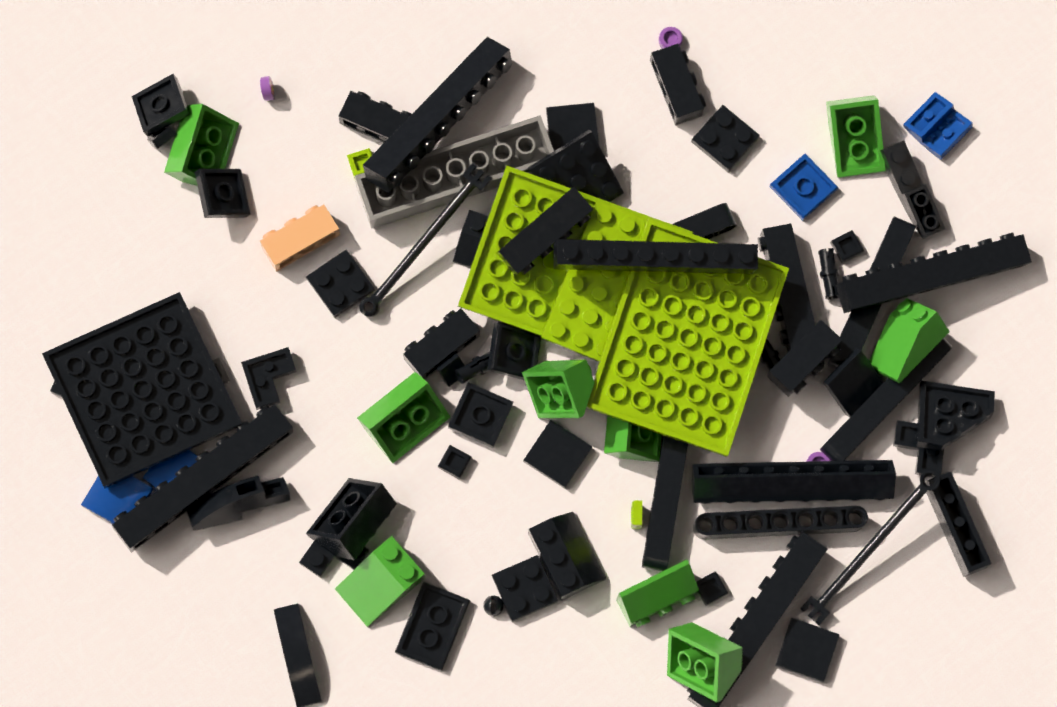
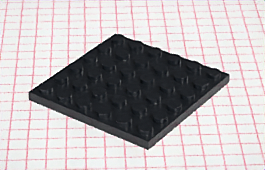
M180 292L42 353L104 489L230 432L242 424Z

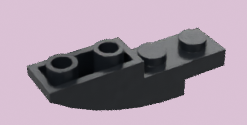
M903 140L880 150L890 172L888 176L911 222L916 225V230L922 239L946 229L927 185H924L905 141Z
M254 476L230 484L208 495L187 511V515L193 531L242 520V512L291 501L290 492L284 477L261 482L259 476Z

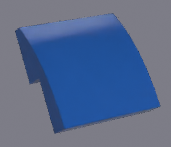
M934 92L903 124V127L929 152L942 160L973 128V122L954 110V104L937 92Z
M98 476L81 506L113 524L115 522L113 519L123 511L127 513L135 508L134 504L143 496H150L153 488L131 476L104 489Z

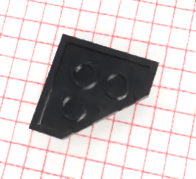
M590 130L527 168L532 175L569 188L575 187L577 191L608 202L624 194L593 132Z
M921 381L918 399L917 447L942 451L990 419L994 413L995 391Z

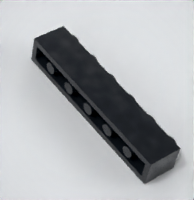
M791 223L764 228L761 231L760 237L757 238L760 252L764 251L767 261L789 268L774 314L776 321L781 323L782 330L779 331L781 344L786 345L787 353L815 326Z

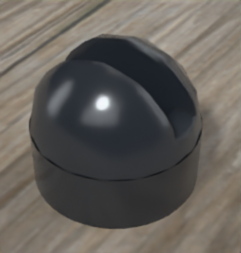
M496 595L487 597L483 604L484 611L489 616H498L504 607L502 599ZM491 599H496V611H491Z

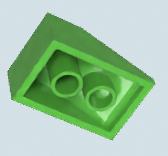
M870 95L827 101L828 126L837 177L886 171L885 161L880 150H883L878 98Z
M906 298L889 315L869 362L876 372L900 383L950 331L937 311Z
M391 536L358 565L335 590L368 628L425 579V573Z

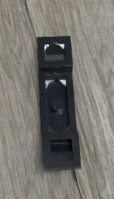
M296 603L273 609L296 706L304 707L322 702L299 604Z

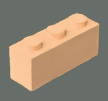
M324 204L320 207L317 205L311 207L305 212L306 215L299 219L292 218L284 224L285 227L278 231L271 230L267 232L263 239L260 240L261 247L276 272L340 236L339 228Z

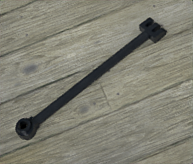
M474 162L463 174L468 180L467 183L375 294L364 298L360 302L359 309L362 314L365 311L366 303L371 302L373 304V309L365 311L364 316L374 317L379 313L382 299L474 188L477 187L483 191L493 178L490 175L485 177L482 182L480 181V178L485 173L482 169L475 176L472 174L478 166Z
M926 471L921 475L920 485L818 600L811 596L800 608V610L805 612L811 605L814 608L808 614V617L811 619L819 612L821 616L815 622L817 625H820L831 613L825 607L923 495L927 491L934 490L939 486L940 478L938 475L934 477L935 482L933 485L929 486L925 483V478L933 476L934 471Z

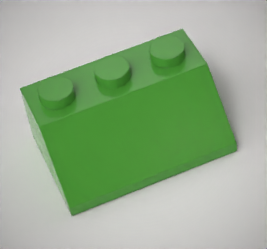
M205 104L187 105L190 114L180 119L164 173L195 186H197L195 171L198 169L226 168L239 126L238 122Z
M586 359L544 361L522 372L538 418H581L584 416L595 383L592 377V369Z
M414 372L357 417V419L386 457L394 463L451 416L429 383Z
M607 416L604 454L620 459L659 462L662 434Z
M685 560L620 592L616 601L629 627L636 624L637 628L651 622L650 617L659 614L661 617L673 611L672 606L680 602L683 606L696 599L694 595L698 593L699 588L688 560Z
M693 622L670 628L668 631L667 676L715 702H719L741 672L743 647Z

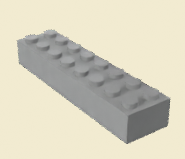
M539 115L432 150L419 161L415 169L411 170L403 178L400 185L395 186L389 193L366 180L365 173L356 175L355 183L370 227L373 229L449 204L467 183L468 180L463 174L473 162L478 165L472 173L474 176L480 169L485 171L484 175L480 178L481 182L488 175L493 179L483 191L475 187L468 197L499 187L506 166L529 173L527 169L529 166L554 152L542 117Z

